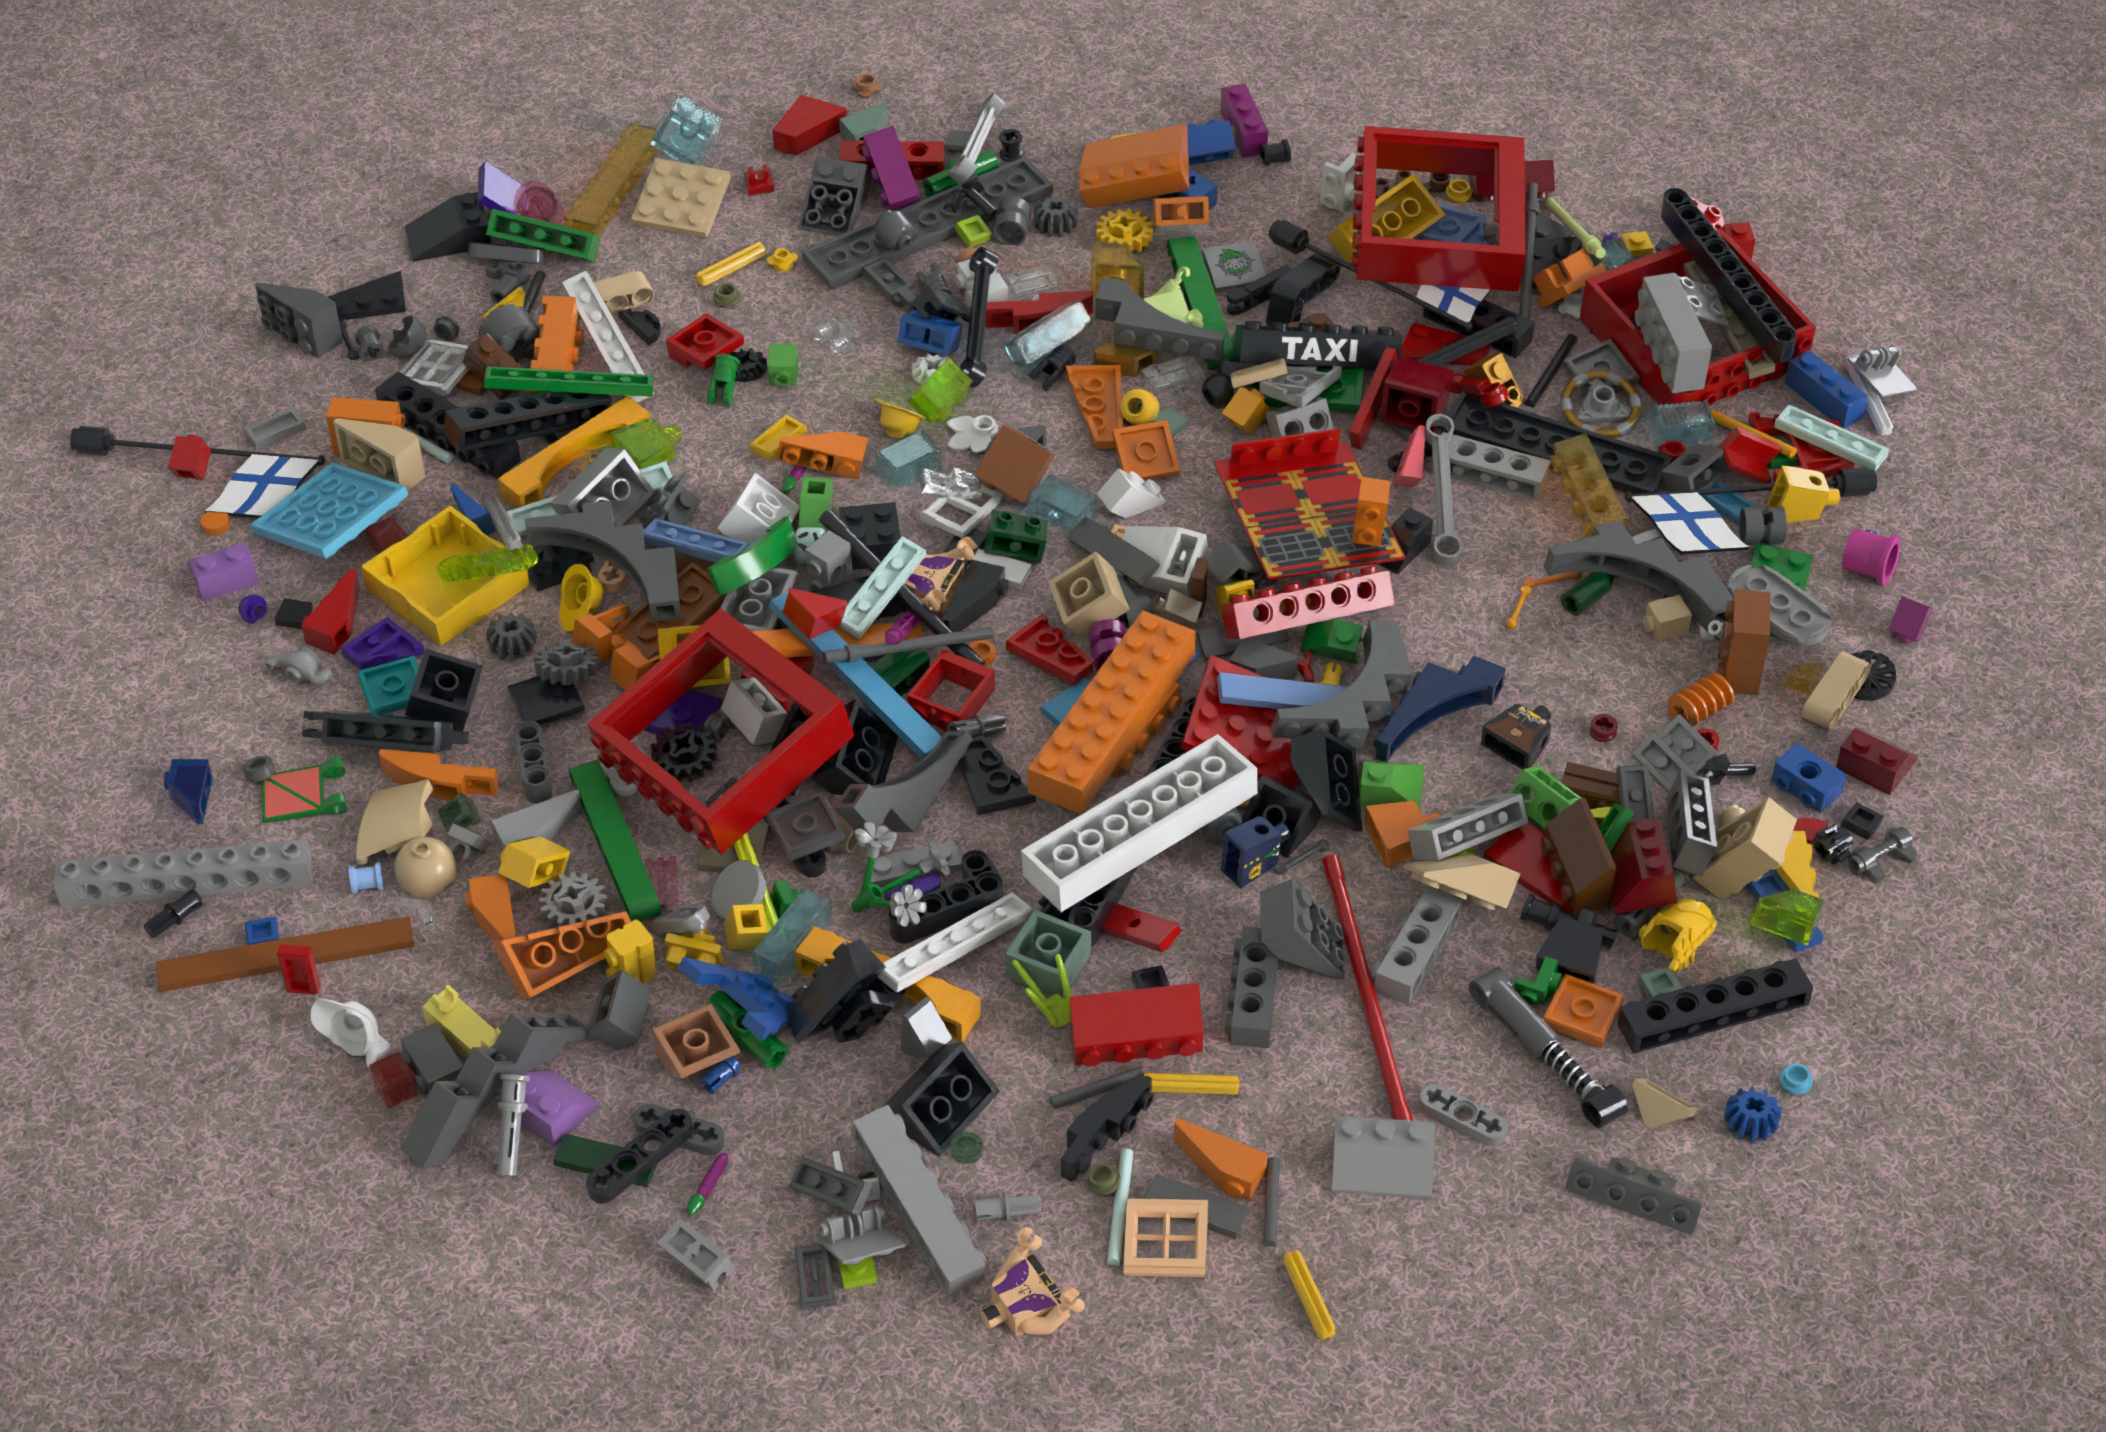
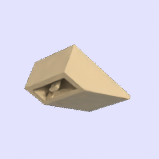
M1472 854L1448 857L1441 860L1405 863L1403 866L1404 869L1413 872L1411 875L1412 879L1491 910H1494L1496 905L1507 909L1521 874Z

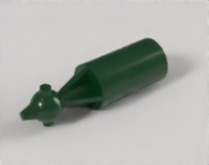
M1603 572L1589 573L1561 596L1563 608L1574 616L1580 615L1609 592L1614 577L1620 576Z

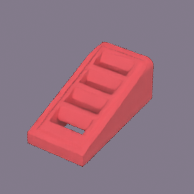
M1419 425L1410 434L1394 477L1393 485L1414 487L1423 478L1425 426Z

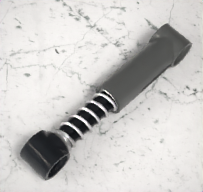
M1496 967L1469 983V992L1474 1001L1482 1009H1489L1538 1061H1545L1547 1065H1552V1071L1559 1073L1560 1079L1566 1080L1569 1088H1574V1094L1581 1098L1583 1114L1596 1128H1602L1627 1112L1628 1105L1622 1092L1612 1084L1607 1086L1601 1085L1598 1080L1590 1078V1072L1585 1073L1582 1070L1583 1065H1578L1575 1062L1576 1057H1570L1568 1055L1569 1050L1561 1048L1562 1038L1514 990L1510 977L1502 968Z

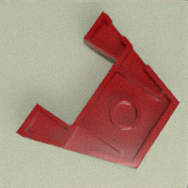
M1750 412L1748 421L1752 428L1769 436L1784 434L1786 441L1789 440L1791 446L1797 449L1795 455L1798 467L1795 468L1818 471L1824 474L1825 478L1837 474L1839 469L1854 467V463L1775 428V420L1779 414H1774V418L1760 417L1759 412ZM1823 419L1827 422H1830L1834 425L1841 427L1839 421L1837 420ZM1781 469L1774 470V482H1776Z

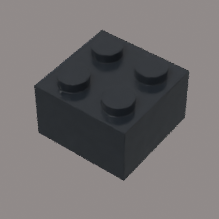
M896 502L839 507V518L881 561L901 538ZM851 552L852 570L868 569Z
M425 648L405 715L449 720V723H453V730L463 731L483 666Z

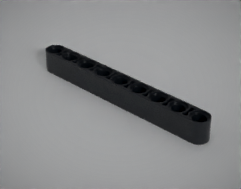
M1679 188L1666 190L1660 215L1663 222L1686 249L1768 357L1780 363L1789 361L1793 356L1797 336L1795 329L1690 196Z

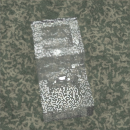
M923 468L919 475L921 492L928 496L945 499L979 498L982 495L980 477L970 472L953 468L948 476Z

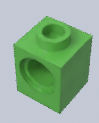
M770 344L768 358L769 385L781 387L797 385V344Z

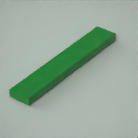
M487 366L484 388L653 397V376Z

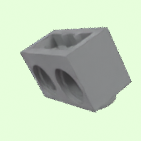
M1318 396L1302 408L1290 404L1266 413L1272 438L1334 429L1327 400ZM1315 413L1317 420L1311 427L1310 417ZM1290 422L1292 429L1290 433L1286 435L1284 432V428L1286 424Z

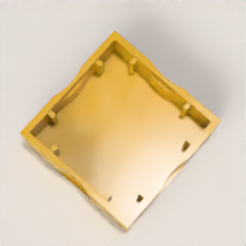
M451 505L419 526L410 536L391 545L361 566L366 589L439 646L444 645L530 586L526 561L512 551H509L499 541L485 535L475 523Z

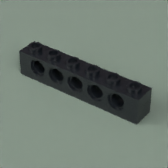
M399 371L375 389L378 401L399 402L400 412L405 416V427L410 426L421 437L429 438L436 442L440 448L453 452L462 462L473 464L484 475L489 474L498 479L521 461L517 441L458 452L444 436L445 411L460 407Z
M545 391L445 411L444 436L458 452L576 429L611 407L612 398L607 394Z
M1797 958L1777 961L1769 966L1748 969L1740 974L1719 977L1711 982L1687 986L1682 990L1660 993L1655 997L1641 1001H1631L1626 1005L1620 1006L1617 1025L1634 1054L1807 1006L1810 1003L1813 985Z

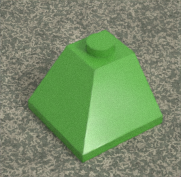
M1364 759L1360 807L1366 808V806L1413 801L1417 803L1420 809L1424 765Z

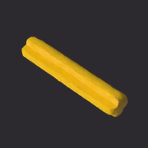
M756 242L697 272L696 280L701 286L705 287L766 255V248L761 242Z
M1144 1073V1076L1147 1075L1152 1078V1092L1236 1095L1239 1092V1077L1236 1075Z
M1294 1250L1285 1253L1283 1263L1317 1337L1322 1340L1334 1336L1335 1325L1301 1252Z

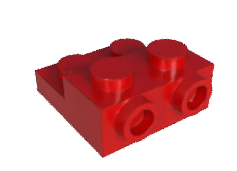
M705 313L666 339L670 358L687 368L694 364L705 371L714 365L716 355H728L743 345L744 337L741 333Z

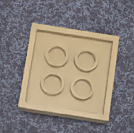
M655 158L632 215V224L707 238L731 179L730 171Z

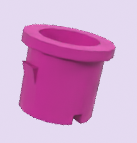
M1854 529L1849 536L1842 559L1843 569L1875 578L1878 584L1885 586L1894 573L1901 549L1900 536L1892 534L1890 537H1885Z

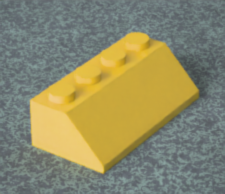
M1413 173L1376 199L1375 212L1372 213L1371 236L1413 239L1442 219L1446 214ZM1353 216L1340 224L1327 238L1339 255L1351 263L1352 253L1357 252V250L1352 249L1353 232L1357 233V230L1352 229Z

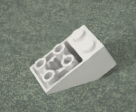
M1127 526L1122 539L1151 556L1160 564L1143 587L1167 594L1170 589H1173L1191 597V578L1197 557L1205 558L1209 551L1206 534L1181 527ZM1128 579L1131 582V584L1138 585L1132 580Z

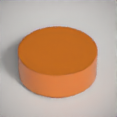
M206 512L200 519L202 531L210 536L221 535L230 528V520L227 513Z
M979 640L969 644L985 661L984 666H988L995 661L996 648L993 643L987 640Z

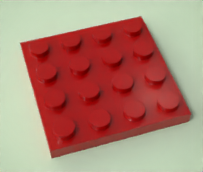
M1210 655L1180 749L1188 752L1218 734L1257 767V781L1260 780L1262 775L1274 776L1296 787L1299 776L1294 770L1290 759V753L1292 752L1291 739L1272 738L1270 728L1277 709L1219 702L1217 677L1220 672L1257 677L1263 676Z

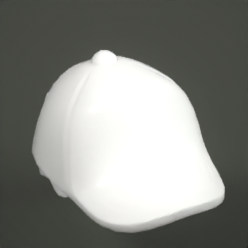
M318 999L313 1003L310 1014L313 1026L320 1033L331 1039L333 1044L340 1046L352 1056L366 1055V1065L370 1069H374L375 1064L385 1059L389 1054V1042L378 1034L377 1021L372 1012L364 1005L356 1001L339 1003L328 999Z

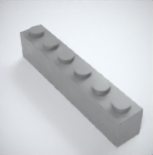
M886 1105L854 1120L852 1138L876 1178L878 1177L880 1185L947 1296H950L984 1279L985 1266L987 1265L986 1257L979 1247L975 1248L970 1241L971 1236L966 1223L963 1220L958 1221L953 1213V1203L948 1194H942L938 1188V1180L933 1169L930 1166L926 1167L921 1160L922 1153L915 1140L910 1141L905 1133L906 1127L899 1114L894 1115L889 1105Z

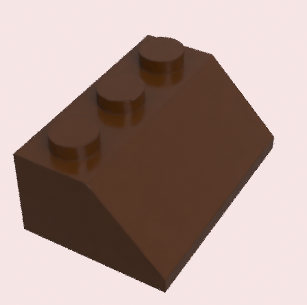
M1579 798L1546 824L1545 835L1541 838L1542 853L1544 856L1549 857L1552 876L1554 879L1559 880L1562 899L1564 903L1569 904L1573 914H1578L1579 909L1582 908L1591 911L1609 908L1616 872L1615 863L1586 798Z

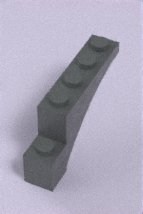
M1102 278L1095 297V319L1115 322L1114 344L1216 361L1223 358L1225 333L1206 330L1172 318L1144 301L1129 287L1128 281Z
M946 731L937 745L923 760L898 777L873 786L870 784H849L834 807L835 810L854 830H864V823L872 822L875 825V829H877L885 822L895 832H914L920 826L928 808L936 801L937 794L944 783L952 776V771L959 760L965 756L973 738L967 731Z

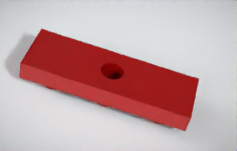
M1115 903L1103 925L1102 933L1163 953L1172 945L1182 930L1178 923Z

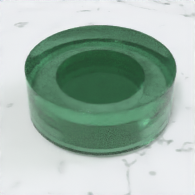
M962 1132L955 1135L950 1142L952 1158L961 1164H971L978 1161L983 1154L982 1139L972 1132Z

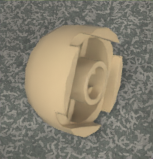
M433 837L416 838L403 845L396 856L394 873L398 887L409 892L414 897L429 898L443 893L451 882L454 883L458 871L451 849L441 840Z

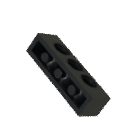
M1485 299L1473 315L1471 320L1473 329L1469 332H1466L1464 327L1423 308V317L1465 336L1471 335L1509 316L1513 317L1517 323V331L1492 342L1491 348L1515 359L1533 340L1534 321Z

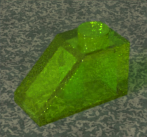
M1795 889L1759 898L1748 924L1808 946L1819 924L1824 900Z

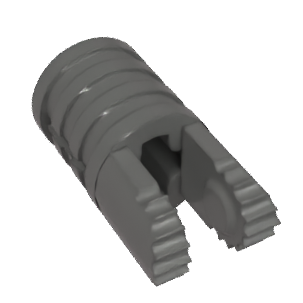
M936 263L930 265V270L933 274L926 277L921 271L916 273V277L923 289L930 285L953 295Z

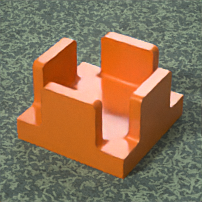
M1582 248L1560 262L1569 280L1565 279L1558 264H1553L1532 277L1541 293V297L1536 299L1538 306L1544 308L1583 287L1587 278L1606 272L1604 265L1600 263L1595 266L1585 248Z

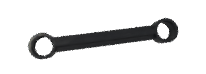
M979 247L969 262V269L975 275L966 356L957 371V379L972 388L977 387L983 381L987 371L986 364L981 362L990 275L998 264V255L985 247Z

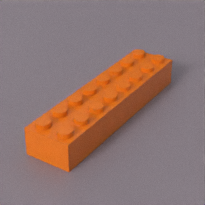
M1142 610L1028 767V793L1082 815L1195 656L1196 631Z

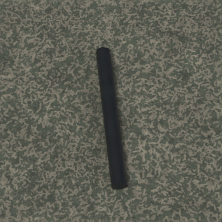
M1567 335L1525 400L1526 406L1535 407L1564 359H1566L1577 342L1575 335Z

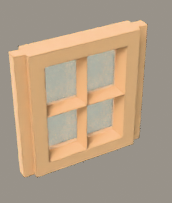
M1127 1199L1124 1276L1205 1277L1208 1200Z

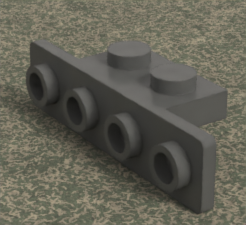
M1613 1158L1607 1169L1575 1159L1565 1187L1567 1191L1687 1234H1693L1702 1208L1700 1202L1673 1193L1677 1180L1670 1178L1667 1173L1661 1170L1654 1169L1650 1171L1639 1167L1636 1162L1626 1158Z

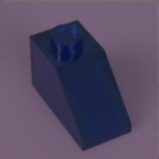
M172 759L170 770L164 774V787L166 790H169L172 801L197 824H203L213 781L209 759Z

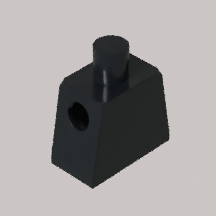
M1582 908L1579 909L1575 920L1560 917L1536 956V969L1540 970L1545 956L1558 960V973L1562 974L1561 978H1563L1564 974H1568L1595 984L1603 942V931L1593 927L1597 915L1591 910Z

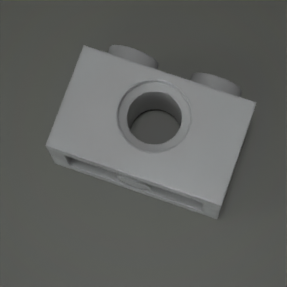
M828 530L805 549L808 587L810 591L853 580L851 545L848 541Z

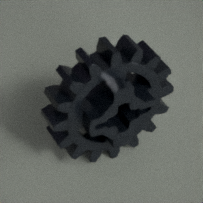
M689 721L686 727H681L680 723L677 722L673 730L666 726L664 728L665 735L657 734L655 736L657 743L651 744L652 760L669 774L676 776L679 782H681L683 777H687L689 782H693V775L696 774L701 778L704 777L703 769L712 770V761H717L716 741L712 739L710 730L704 732L703 725L701 724L696 728H692V723ZM700 744H701L702 747L704 748V749H703V752L700 751V747H699ZM665 752L668 753V760L665 758Z

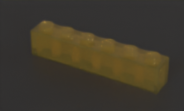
M635 123L629 124L625 132L620 134L616 145L609 150L605 161L600 163L596 174L592 179H589L585 190L577 196L574 206L570 211L566 212L564 218L565 226L602 236L661 149L659 129Z

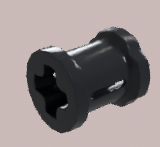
M1016 129L1003 130L999 135V140L1002 143V149L999 153L1000 158L1006 162H1013L1022 158L1023 153L1020 149L1022 135L1020 131Z
M1282 139L1280 143L1270 145L1266 143L1260 144V157L1265 166H1269L1271 162L1281 160L1285 162L1291 161V149L1287 139Z

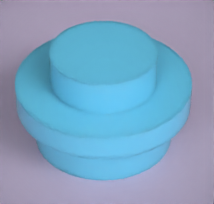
M1794 1063L1787 1066L1781 1072L1779 1081L1782 1088L1788 1093L1802 1095L1812 1088L1813 1077L1806 1066Z

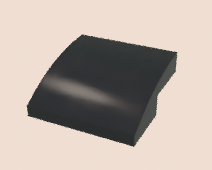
M536 676L507 686L512 700L518 707L523 722L534 721L542 725L585 710L573 682L571 685H561L560 681L551 684V679L543 681L541 676Z

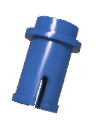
M734 1056L718 1062L704 1076H701L699 1082L701 1085L707 1083L703 1088L714 1094L730 1077L738 1075V1070L741 1066Z

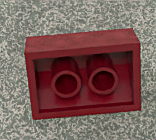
M1553 160L1525 161V195L1527 194V184L1530 182L1538 184L1537 199L1548 198V193L1555 191ZM1468 175L1473 198L1480 197V202L1494 201V177Z
M1642 819L1637 822L1628 823L1610 852L1616 866L1611 893L1615 914L1678 903L1674 872L1660 819Z

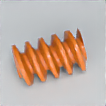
M1713 672L1697 680L1694 684H1690L1686 689H1682L1677 694L1670 696L1667 701V708L1672 719L1680 714L1691 726H1696L1699 721H1704L1708 716H1713L1717 710H1723L1726 705H1731L1734 702L1735 696L1725 677L1718 672Z

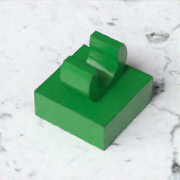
M786 880L774 881L770 897L779 923L784 925L791 922L793 914L803 911L800 901H806L807 898L803 889L796 888L790 890Z

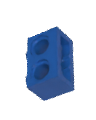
M915 310L901 316L898 343L946 356L958 350L963 323L931 315V319H927L919 311Z

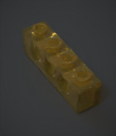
M1587 434L1554 443V455L1551 456L1553 469L1555 472L1559 471L1562 476L1563 490L1566 494L1570 493L1572 497L1574 513L1576 516H1581L1583 520L1582 527L1586 537H1592L1595 526L1619 520L1628 531L1629 520Z

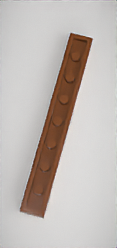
M410 916L156 961L158 987L160 992L281 971L277 956L280 944L311 947L315 964L415 947Z

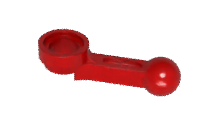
M1456 373L1453 376L1451 392L1461 394L1462 391L1481 395L1480 400L1484 407L1496 406L1505 401L1509 396L1506 387L1501 385L1500 382L1491 383L1490 379L1468 378L1461 373Z

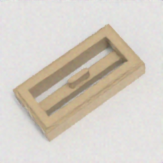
M1282 358L1232 372L1231 382L1233 388L1287 374L1285 359Z

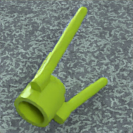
M1056 954L1055 960L1065 998L1059 994L1046 998L1018 960L1014 959L1012 961L1013 966L1029 986V988L1025 989V993L1046 1016L1049 1023L1054 1028H1059L1069 1023L1070 997L1072 993L1061 955Z

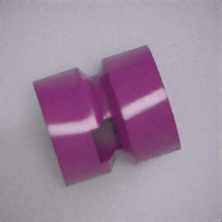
M1107 619L1099 621L1089 630L1092 658L1097 671L1100 670L1126 634L1124 624L1118 620Z

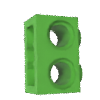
M1539 765L1523 769L1510 792L1522 794L1527 816L1538 823V827L1544 832L1546 824L1556 817L1554 806L1557 808L1559 815L1581 798ZM1531 788L1535 794L1534 798L1531 795Z

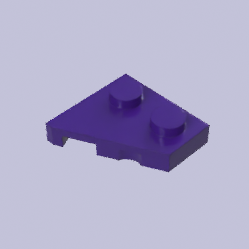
M388 617L341 648L343 656L360 670L424 654V645Z

